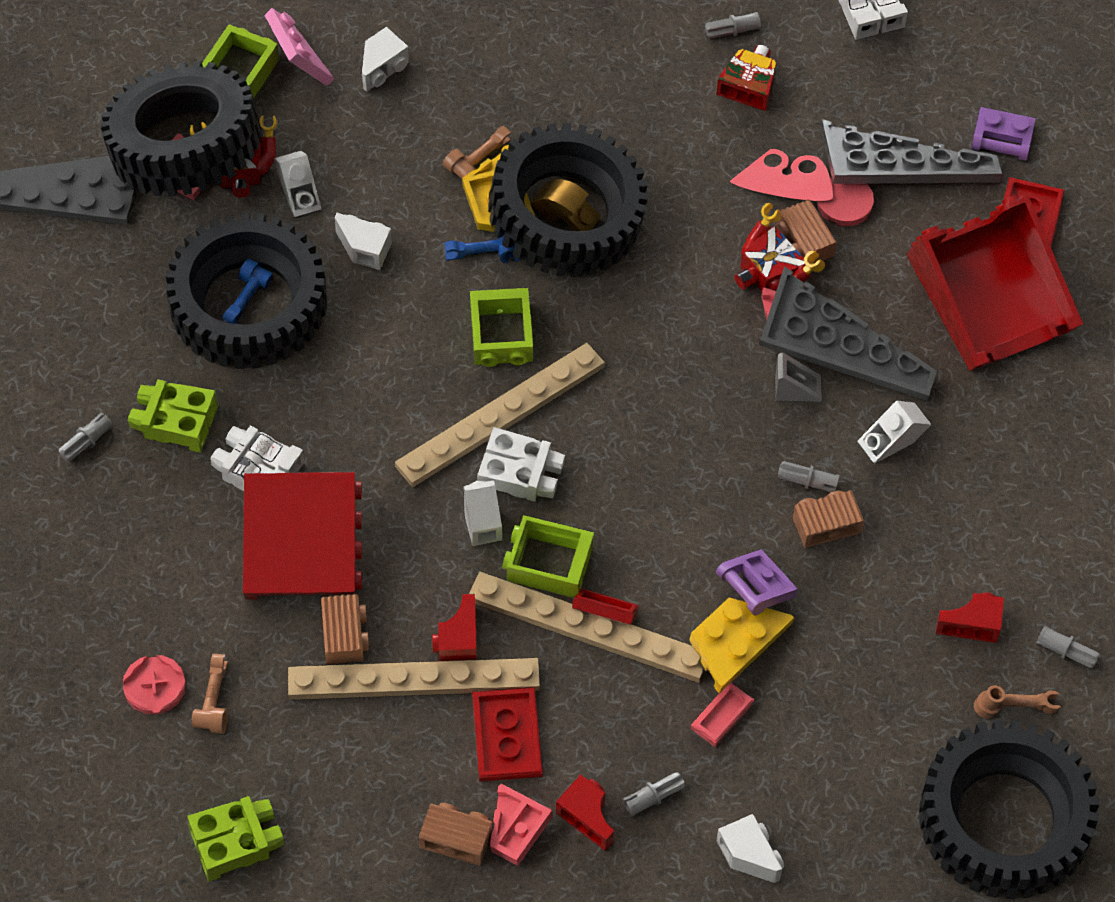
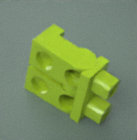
M157 379L155 386L140 385L137 401L138 404L146 405L147 408L146 411L131 409L128 416L130 428L143 431L145 439L188 446L192 451L201 453L209 433L208 427H211L218 408L215 390L175 383L167 384L166 381Z
M250 796L241 798L240 801L187 816L189 830L208 882L220 878V875L239 867L252 865L259 860L269 859L270 851L284 845V838L278 825L262 830L260 823L274 819L269 799L251 802Z

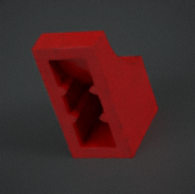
M988 592L973 593L971 601L965 606L954 610H940L935 634L997 643L1001 631L1004 597H998Z
M462 594V602L457 613L446 622H438V634H432L433 653H439V661L477 660L475 594Z
M580 774L556 801V814L606 851L614 841V830L607 824L601 812V809L605 806L606 793L597 781L593 779L588 780Z

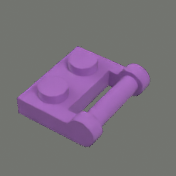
M980 107L971 150L979 151L980 149L1018 156L1019 160L1026 161L1036 118ZM983 136H986V137H990V138H995V139L1005 140V141H1009V142L1019 143V144H1021V145H1016V144L1001 142V141L992 140V139H987V138H982V137H983Z
M762 549L725 561L716 570L717 575L723 581H728L746 601L747 608L753 615L760 614L767 607L795 598L798 590ZM741 572L760 594L756 595L737 573Z

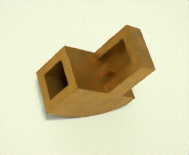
M555 179L545 183L530 202L547 221L553 222L562 219L573 231L592 230L601 218L600 214L585 200L589 194L578 185L563 179Z

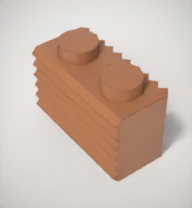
M809 199L781 210L782 216L776 227L803 258H805L808 252L816 251L819 257L813 262L815 264L820 259L823 261L835 256L837 242Z
M851 490L847 492L834 491L818 500L806 498L794 507L793 520L804 548L862 533L864 519Z
M357 594L322 597L326 665L364 661L363 651H369L368 632H361V624L367 623L365 605H359Z
M440 803L439 806L430 804L419 834V848L481 866L492 833V821L488 820L486 815L479 812H470V814L459 812L455 806L448 803Z

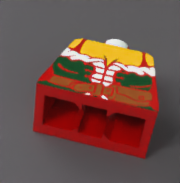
M758 45L754 52L744 49L738 50L718 77L716 95L766 111L776 69V61L769 58L771 55L770 49L766 46Z

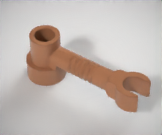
M503 125L496 130L486 143L469 156H465L459 149H454L445 157L442 165L450 173H456L462 179L472 170H476L474 166L492 151L499 149L511 139L508 136L512 132Z
M212 654L209 671L210 678L202 710L194 709L192 714L193 728L210 729L211 733L224 734L226 731L228 710L216 708L221 682L228 665V661H224L225 654Z
M997 685L990 686L987 691L982 692L974 701L975 712L985 719L993 718L1004 706L1036 708L1047 714L1057 712L1061 706L1051 705L1047 700L1055 699L1059 694L1056 691L1050 690L1045 694L1041 693L1038 695L1005 694L1004 690Z

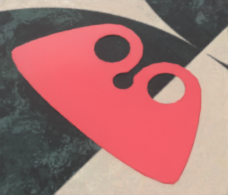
M770 149L730 180L731 183L739 187L769 195L799 200L809 199L810 201H828L833 199L832 182L825 164L818 157L810 155L800 156L795 159L790 167L792 173L784 175L782 170L787 167L789 162L787 154L777 149ZM770 154H777L781 157L782 162L776 167H769L765 165L764 158ZM810 160L816 164V169L811 173H803L799 170L798 165L802 161Z

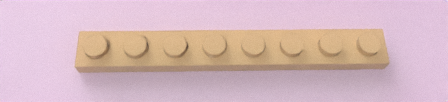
M585 343L395 461L396 469L412 488L488 441L493 427L506 430L603 369L605 362L588 343Z
M480 571L469 593L475 594V604L698 683L705 670L701 663L700 655L695 652L691 645L634 625L574 609L571 603Z
M538 658L288 667L289 700L459 694L535 687V691H539L540 687Z

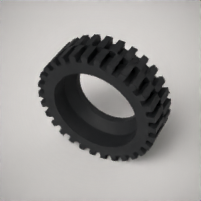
M187 62L179 63V68L172 69L170 64L163 66L164 72L158 73L156 69L149 71L150 77L145 79L142 75L135 78L136 84L134 86L127 83L123 86L124 94L116 92L113 96L114 102L107 103V112L102 114L101 133L114 171L117 176L119 175L120 180L124 184L127 182L128 186L133 190L139 187L140 192L147 194L152 189L154 196H161L163 191H167L168 196H176L178 190H183L184 195L192 194V188L199 187L200 192L207 190V184L210 182L217 186L223 183L222 176L225 175L230 179L236 175L235 167L242 170L247 165L245 159L252 160L255 156L254 150H258L260 146L259 139L262 138L261 126L249 85H247L243 77H239L238 72L234 70L229 72V68L223 65L217 69L216 63L209 62L206 67H203L202 62H194L192 67H188ZM191 111L217 113L214 120L206 128L183 139L159 141L143 135L158 122L180 113Z
M552 123L547 125L546 132H543L541 126L533 128L531 136L525 131L520 134L519 141L513 139L509 143L508 150H503L500 160L497 161L488 198V212H491L489 220L491 226L496 225L494 233L497 238L504 236L502 245L508 249L510 246L515 245L513 252L515 258L520 260L525 255L527 257V266L533 268L535 263L538 262L542 264L541 272L547 274L550 267L557 268L556 276H564L566 269L572 271V277H580L584 268L588 275L596 274L598 265L604 271L610 268L611 261L617 264L621 261L623 253L627 255L631 250L632 243H635L647 207V181L642 180L644 175L642 167L635 168L637 159L634 155L626 158L628 149L623 144L615 148L616 139L610 135L606 140L601 139L602 131L594 129L592 135L585 133L587 128L585 125L579 124L578 131L571 130V123H563L562 130H557L556 124ZM552 176L573 177L586 182L600 194L606 206L607 220L603 226L588 231L557 229L537 219L523 204L525 194L531 186L542 179Z
M241 213V220L234 221L233 214L225 216L226 223L220 224L217 218L211 220V229L206 230L203 225L196 228L197 238L188 234L184 238L185 247L177 246L175 249L176 258H170L168 263L169 270L166 271L167 284L165 285L170 315L177 334H181L182 342L186 346L191 344L192 352L198 356L204 350L205 360L211 363L216 356L219 357L220 366L228 367L230 360L235 361L236 369H244L245 361L252 362V369L261 368L260 360L267 359L269 366L277 364L276 355L281 354L283 359L286 360L292 357L291 347H294L298 352L304 348V339L310 342L314 338V328L319 330L322 325L321 316L325 317L326 313L325 303H327L324 265H322L320 253H316V246L313 241L307 242V235L302 230L295 233V225L287 222L283 228L281 218L273 216L269 223L266 222V214L257 213L256 220H250L249 213ZM248 258L260 263V267L278 274L290 289V305L275 317L255 324L238 325L226 323L211 317L205 309V297L211 284L225 272L242 267Z
M1003 719L994 720L990 730H988L986 722L977 723L974 735L970 728L967 727L961 730L959 739L955 736L951 737L947 741L946 748L941 747L936 754L935 761L932 760L919 803V812H921L919 819L920 829L925 828L923 834L925 844L933 843L930 850L933 859L936 860L942 856L943 860L940 867L946 874L954 868L957 870L954 877L955 881L962 884L967 877L972 880L970 890L978 893L980 886L984 885L989 887L987 896L996 898L999 889L1005 890V899H1014L1017 890H1021L1024 899L1032 897L1035 888H1038L1040 894L1049 891L1052 882L1056 887L1062 884L1066 875L1070 877L1076 871L1078 863L1081 864L1099 818V813H1097L1100 805L1099 797H1094L1097 785L1095 780L1088 781L1091 775L1088 765L1079 768L1082 756L1076 750L1071 755H1068L1067 750L1070 744L1066 740L1062 739L1058 745L1052 742L1055 735L1054 732L1047 729L1044 736L1038 735L1036 732L1039 725L1033 723L1029 724L1027 731L1020 729V720H1012L1009 728H1004ZM998 774L1016 776L1033 784L1045 796L1052 811L1053 829L1048 841L1035 853L1019 856L997 853L975 842L962 829L959 820V802L968 787L984 777Z

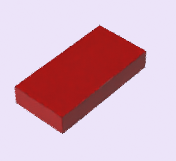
M585 589L579 590L572 604L574 609L630 625L636 618L639 609L637 604Z

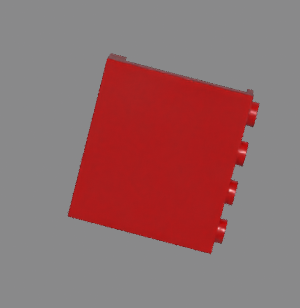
M355 472L244 473L243 595L245 600L258 599V596L354 595L357 589H362V571H356V559H362V541H356V530H362V511H356V500H362V481H356Z

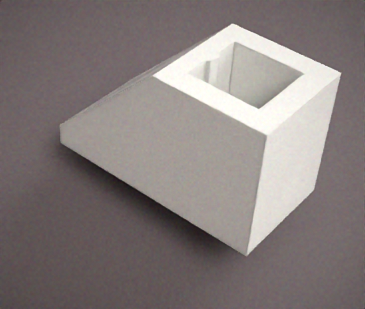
M387 27L365 41L362 81L363 89L366 92L374 86H381L387 77L394 72H401L409 63L408 46Z
M298 151L274 158L279 179L293 216L297 217L321 210L307 154Z
M336 213V233L352 262L380 270L392 244L391 228L381 223H372L358 219L353 215Z
M896 401L858 440V443L870 459L877 463L913 444L931 426V423L915 403Z
M494 480L487 482L475 481L470 485L464 486L465 519L472 546L501 541L502 524Z
M753 814L718 829L717 843L730 868L773 883L780 881L782 868H784L783 860L777 850L773 851L768 843L769 835L763 823L758 824Z

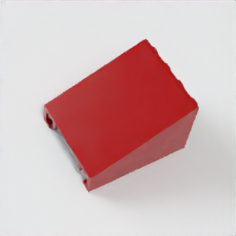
M1018 194L1012 195L1002 200V204L996 206V210L989 213L990 218L982 221L980 217L973 218L963 223L964 228L956 231L953 227L940 230L938 225L930 227L921 232L922 235L916 238L917 241L911 244L912 247L906 253L908 260L969 371L1074 331L1083 325L1029 195L1019 198Z

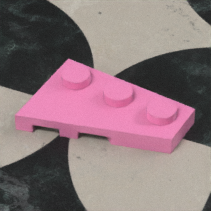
M271 8L265 17L288 60L324 85L331 84L335 78L295 27L293 18L286 12L280 14Z

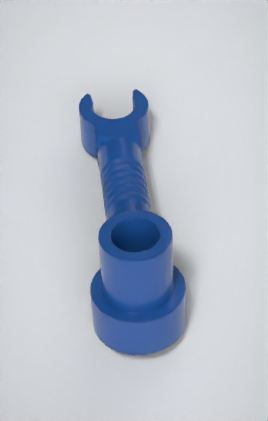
M504 236L496 240L477 243H464L453 240L444 243L446 261L464 258L466 255L498 251L502 263H509L507 258L514 257L515 245L510 246L508 249L502 245Z
M248 258L242 265L238 276L247 285L234 304L225 311L222 317L224 322L237 324L243 310L259 286L267 289L274 274L261 268L260 263Z

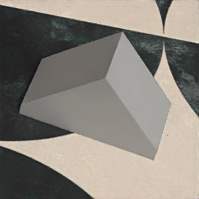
M783 352L778 354L775 373L776 401H822L821 375Z

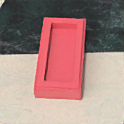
M730 683L691 724V730L716 747L754 704V699Z

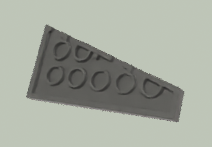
M822 120L821 132L833 184L1001 182L1002 171L997 155L964 148L956 152L944 149V144L934 143L932 147L918 144L919 139L880 131L868 134L858 132L856 126L847 125L846 129L831 126V121Z
M109 156L0 171V210L123 225L128 224L136 189H131L127 182L124 184L120 180L119 175L117 176Z
M784 266L759 346L780 353L783 352L786 355L913 397L928 400L937 372L935 369L909 351L904 352L890 342V338L884 334L879 335L870 329L868 323L833 299H827L816 292L814 286L807 281L803 283L792 275L793 272Z

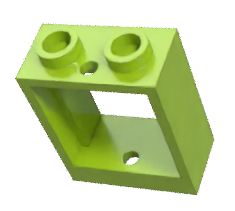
M229 24L202 64L203 67H206L209 62L216 63L218 67L232 45L260 55L261 58L246 78L247 85H249L254 99L279 61L278 43L269 38H263L250 33L244 28H237Z
M528 288L470 291L474 365L481 364L485 367H492L498 363L523 365L526 362H533V339ZM522 313L524 341L481 343L479 315Z
M523 515L520 526L515 525L512 532L511 543L514 544L512 552L507 551L502 568L507 570V581L574 598L581 589L594 547V532ZM528 538L576 549L568 578L520 566Z

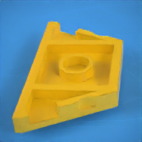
M509 145L504 146V147L501 149V153L503 152L504 149H507V150H508V146H509ZM501 154L492 160L488 158L480 164L478 169L472 170L462 178V185L478 230L491 232L495 230L496 225L491 226L489 220L491 212H488V198L497 161L500 160ZM526 193L523 204L534 215Z
M729 597L692 631L689 640L695 652L700 655L705 671L709 670L715 680L714 688L716 691L721 693L786 631L793 623L794 617L769 608H765L758 615H753L747 608L746 602Z

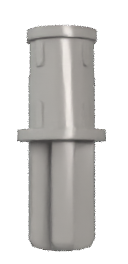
M757 12L737 17L730 15L728 19L705 24V32L710 39L731 34L735 37L738 33L759 30L761 28V21Z
M100 413L83 428L79 427L76 430L77 434L59 448L60 455L64 460L70 461L88 446L93 448L95 442L113 428L111 420L106 415L104 416L103 413Z
M786 461L780 464L778 471L780 479L803 484L805 489H808L809 486L834 492L839 479V475L813 469L814 466L812 465L808 468Z
M1044 626L1036 643L1060 654L1062 659L1066 656L1090 668L1096 665L1099 658L1098 652L1073 641V636L1069 638L1047 626Z
M676 772L654 784L647 782L646 787L624 797L622 802L626 810L630 812V816L633 817L655 804L657 806L661 805L662 799L684 788L685 783L682 776Z

